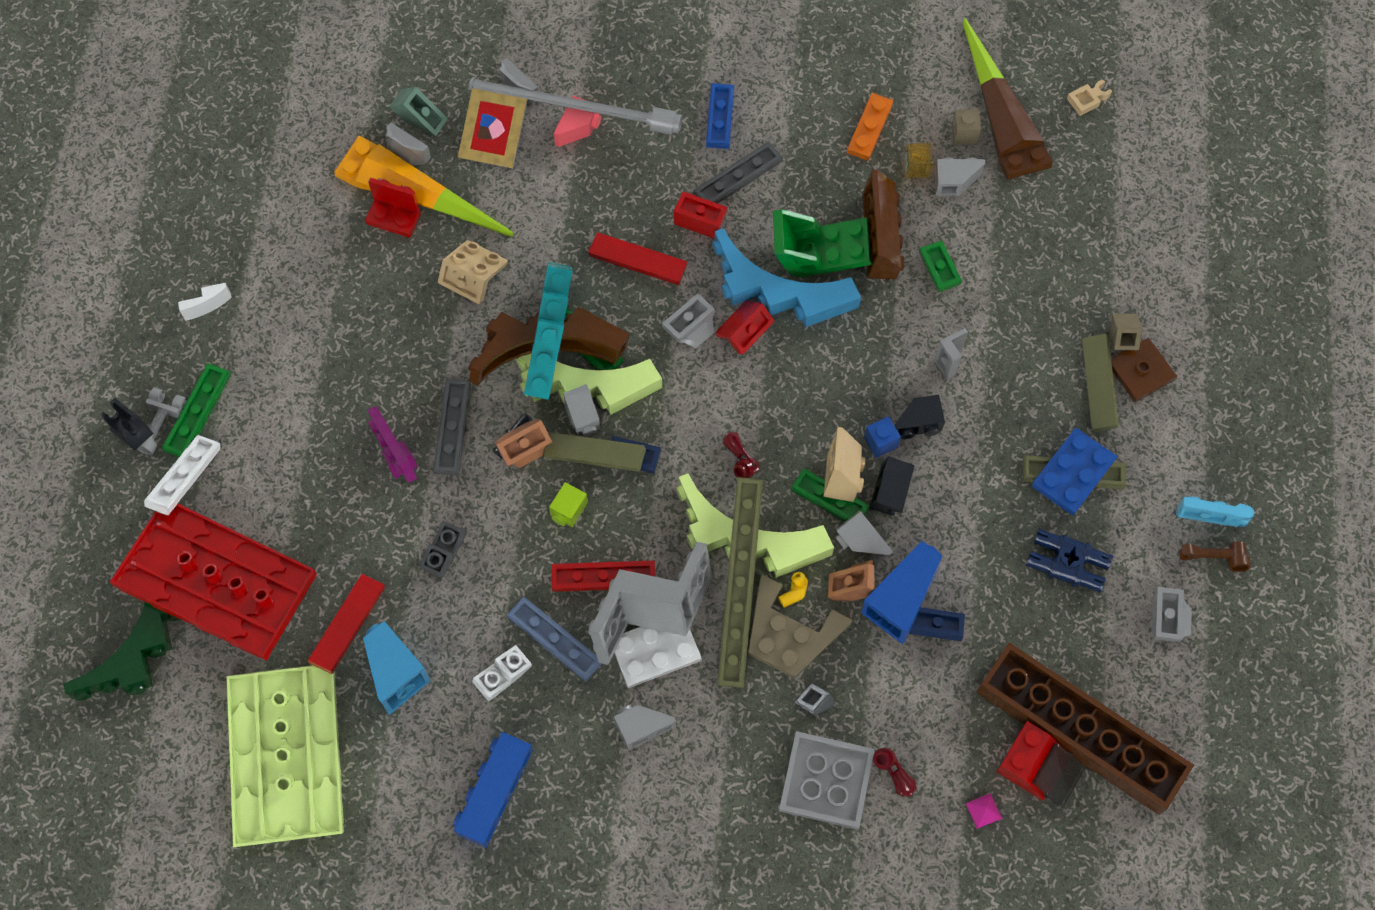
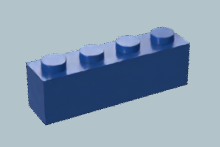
M504 732L501 733L499 738L495 737L489 748L491 755L487 762L481 764L477 773V777L480 778L476 786H471L466 795L465 801L468 803L463 812H458L453 822L454 832L457 836L484 848H487L533 752L531 744Z

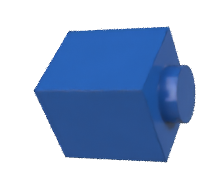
M888 416L866 426L864 439L875 458H878L897 449L901 436Z

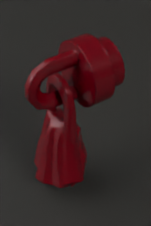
M727 432L722 443L740 460L736 462L733 468L735 476L751 478L759 471V463L748 455L737 432Z
M887 747L876 750L873 756L874 764L879 769H887L893 780L896 793L903 797L912 796L917 788L916 781L902 768L893 750ZM896 765L897 770L893 772L892 767Z

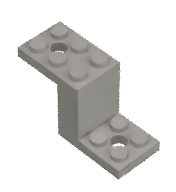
M696 542L693 551H689L686 558V566L683 571L679 572L677 581L619 569L615 579H612L606 598L600 602L599 612L595 620L593 619L589 625V635H591L593 650L596 652L599 663L609 665L628 624L687 636L713 577L706 543Z

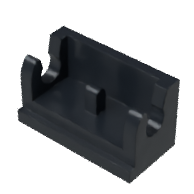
M116 398L110 402L112 408L116 410V414L113 417H109L108 414L102 412L103 420L111 427L109 430L134 451L154 434L137 414Z
M888 456L881 464L869 509L893 516L895 512L901 513L915 465Z

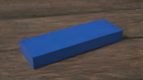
M711 83L706 148L729 149L734 85Z

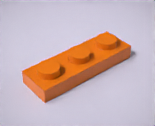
M871 93L848 146L847 154L869 161L894 100Z

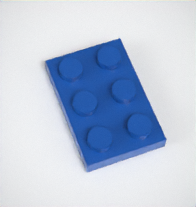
M1075 427L1032 483L1031 487L1074 516L1118 456Z

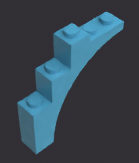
M724 228L715 231V240L712 242L715 254L720 255L723 260L721 266L725 274L724 284L721 285V289L725 299H730L732 306L757 297L758 303H762L771 316L794 308L798 321L802 320L805 327L859 308L861 296L852 277L827 283H805L775 276L748 260L735 247Z

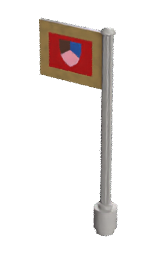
M472 77L469 81V89L472 92L458 158L513 169L528 100L644 122L650 126V131L673 135V133L679 134L682 125V115L677 114V111L654 107L653 112L649 111L646 113L477 80L475 77Z

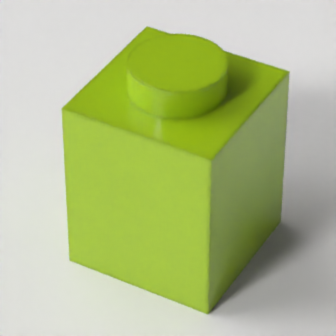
M565 482L549 506L552 520L559 525L565 526L567 524L573 527L588 503L587 494Z

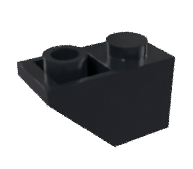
M939 394L918 397L912 400L894 425L902 440L911 439L919 434L933 436L943 430L945 419Z

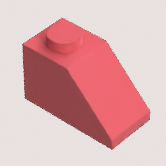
M572 96V98L584 100V99H581V98ZM566 108L554 132L555 145L560 147L590 136L593 129L599 127L601 115Z

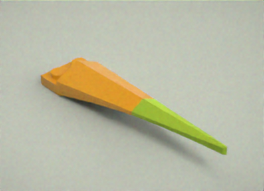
M361 136L357 137L334 172L335 177L355 187L371 191L368 183L370 178H382L397 186H408L415 191L418 205L472 222L507 236H513L511 230L382 145H376Z

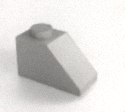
M587 384L563 393L566 414L576 436L590 437L600 429V421Z
M860 510L836 528L839 535L835 538L844 549L849 546L852 551L883 555L893 553Z
M631 705L625 706L617 711L618 715L614 716L615 725L628 751L676 728V720L673 716L640 705L631 707Z

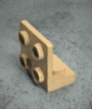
M466 240L443 259L438 283L480 304L484 300L488 281L507 265L508 260L500 257L497 253L479 246L475 242Z

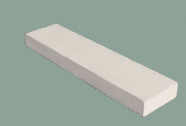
M197 435L144 500L145 507L169 515L219 452L220 443Z

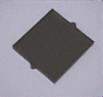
M1054 743L1032 783L1044 793L1045 798H1050L1056 805L1063 808L1085 768L1073 758V753H1068L1058 743Z

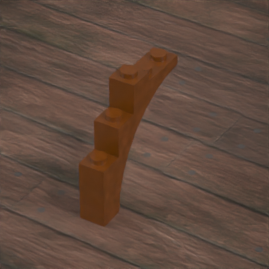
M577 307L574 313H569L564 320L559 351L578 352L600 358L615 365L627 348L630 334ZM539 311L534 317L530 316L526 324L503 312L496 319L490 320L486 328L488 337L482 348V353L479 357H474L468 367V370H470L469 382L479 386L490 373L503 364L532 353Z

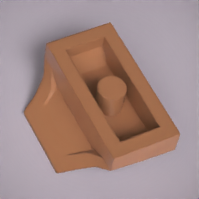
M536 419L504 434L495 442V445L507 466L513 464L521 468L543 456L546 445L552 443V440L542 421Z
M873 560L854 564L848 569L829 573L828 598L832 600L855 601L867 598L874 591Z

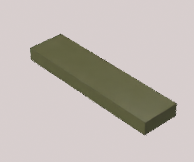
M1104 333L1083 338L1092 430L1099 432L1118 428L1119 422L1109 336Z
M550 432L549 436L552 443L546 445L544 456L547 459L640 472L646 448L644 445Z
M1024 455L1023 482H1034L1052 457ZM1114 462L1096 487L1124 489L1126 487L1125 463Z

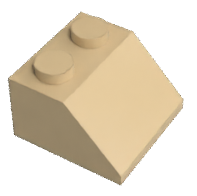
M837 427L827 454L823 497L854 502L856 494L861 493L864 478H860V472L864 470L865 457H861L862 446L841 427Z

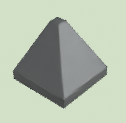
M813 683L795 701L799 707L814 716L835 705L832 696Z

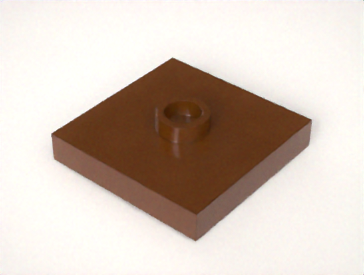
M1149 337L1140 342L1139 350H1125L1111 358L1114 375L1134 402L1141 400L1177 378L1175 372Z

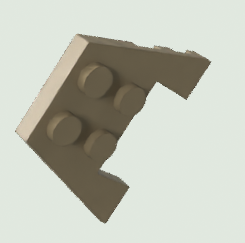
M762 575L760 577L748 655L796 678L842 632L850 627L853 620L831 610L821 631L817 632L772 609L783 585Z

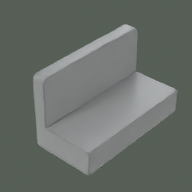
M966 328L939 342L934 362L946 381L956 375L962 357L960 353L968 334Z

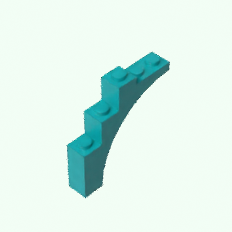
M547 262L524 395L549 400L564 329L568 292L573 273L572 266Z

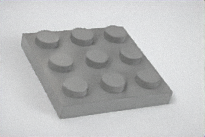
M796 731L779 812L858 830L875 749Z

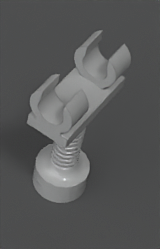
M154 387L151 390L149 399L145 403L149 409L157 411L149 427L154 434L137 448L138 451L153 455L157 447L154 439L166 415L178 418L187 402L185 400L186 397L176 395L172 405L169 406L162 403L165 398V393H162V389Z

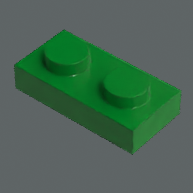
M942 240L920 248L919 254L938 293L961 285L962 280Z

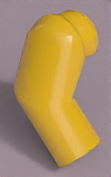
M802 572L794 573L791 577L790 591L778 596L782 608L790 606L805 597L808 580Z

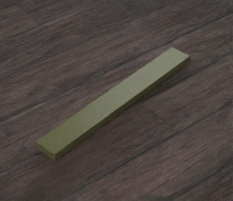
M737 477L717 686L744 688L763 480Z

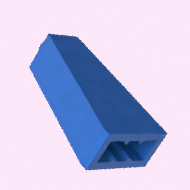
M921 541L864 600L861 614L903 645L936 576L942 555L936 548Z

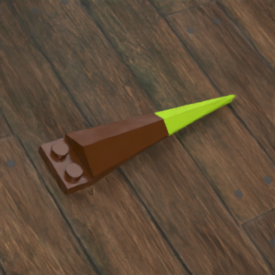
M964 18L963 27L980 82L998 161L1007 180L1052 168L1053 161L1044 145L1042 136L969 22Z

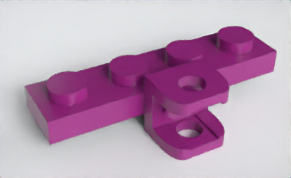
M377 406L368 409L371 420L367 422L380 446L383 448V451H381L382 456L393 477L397 479L403 474L408 483L416 480L417 476L414 469L418 468L404 440L398 443Z

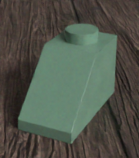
M417 87L401 89L389 106L404 122L434 137L448 120Z

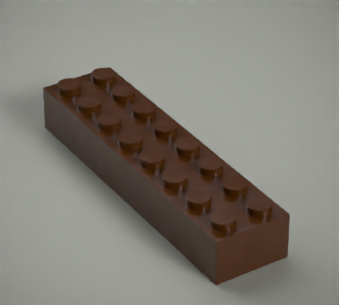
M1008 643L976 691V693L1022 724L1029 721L1050 734L1071 757L1158 815L1168 809L1194 767V764L1011 643Z

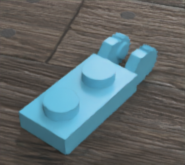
M1191 496L1183 497L1177 507L1176 516L1226 526L1246 527L1255 513L1253 508L1240 503L1237 506H1232L1221 501L1210 502Z

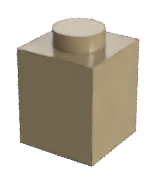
M979 109L955 110L952 121L954 145L977 144L981 132Z
M1112 313L1109 336L1114 350H1139L1143 328L1138 315Z

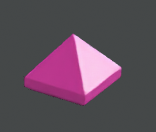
M991 793L966 803L977 829L1002 819Z

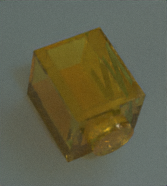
M910 143L906 145L904 154L906 178L930 177L933 165L931 143Z

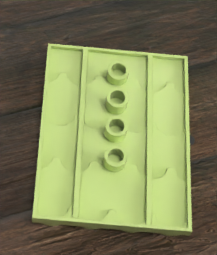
M313 665L228 675L227 700L233 847L343 834L344 818L335 671L333 674H330Z

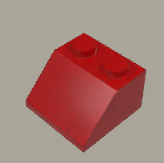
M1026 721L996 773L1043 801L1068 759L1069 754L1050 734Z

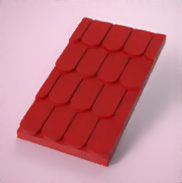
M177 504L169 515L157 511L154 512L111 578L110 583L122 592L151 604L154 608L188 622L202 631L227 641L230 645L267 661L317 573L314 569L181 504Z

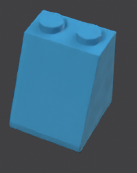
M383 621L381 624H375L370 627L363 640L378 699L390 715L431 680L422 664L387 623Z

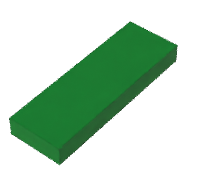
M803 468L790 490L844 522L859 510L865 515L870 506L856 497L854 502L823 497L825 480Z

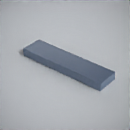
M524 596L506 615L509 620L585 682L602 664L598 662L596 654Z

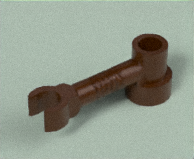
M1232 542L1229 545L1230 549L1199 548V546L1185 544L1182 545V550H1179L1180 560L1221 558L1228 560L1229 570L1232 572H1245L1251 568L1250 557L1246 554L1244 542Z

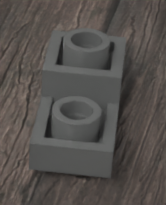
M442 521L432 544L429 543L419 567L444 577L468 531Z

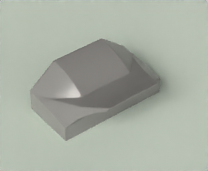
M506 58L501 62L499 70L502 73L503 85L538 91V86L510 60ZM528 100L527 104H534L536 101Z
M390 122L386 127V136L388 137L391 152L410 165H425L431 158L428 146Z
M697 293L662 323V328L679 343H686L696 349L715 332L713 327L715 309Z
M1157 587L1155 589L1152 609L1153 639L1181 642L1182 638L1191 635L1192 608L1184 600V590Z

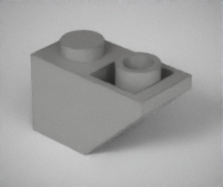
M950 157L937 159L934 170L936 196H960L982 175L985 159L973 157L967 159H953Z

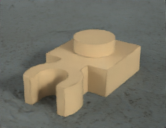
M1104 80L1098 81L1092 89L1087 84L1068 94L1067 100L1079 116L1099 107L1100 100H1107L1110 97L1111 89L1105 92L1100 90L1104 87Z

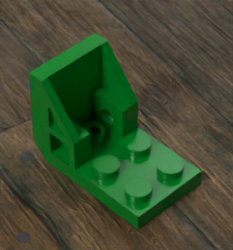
M783 209L773 211L775 256L790 276L809 277L872 265L870 225L867 217L819 226L814 217Z

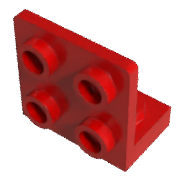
M370 178L368 183L374 201L365 218V223L411 238L421 215L415 191L405 185L397 186L382 178Z

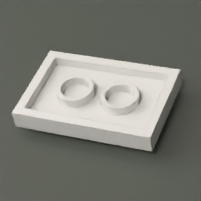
M639 627L623 633L614 652L628 688L702 661L690 629L685 637Z

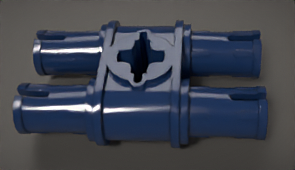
M1039 528L1033 544L1054 550L1057 555L1052 559L1031 551L1026 566L1048 573L1047 576L1050 579L1056 578L1072 584V587L1080 585L1101 593L1106 577L1085 571L1083 564L1087 562L1108 571L1113 555L1091 548L1092 545L1088 542L1077 541L1067 537L1066 534L1058 536ZM1072 554V564H1070V566L1068 567L1067 557H1069V555Z

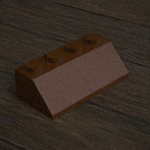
M872 169L862 192L864 218L867 217L870 225L872 265L867 266V278L897 279L900 271L904 269V256L900 254V249H902L903 236L899 235L901 214L897 212L900 194L896 192L894 181L879 170Z

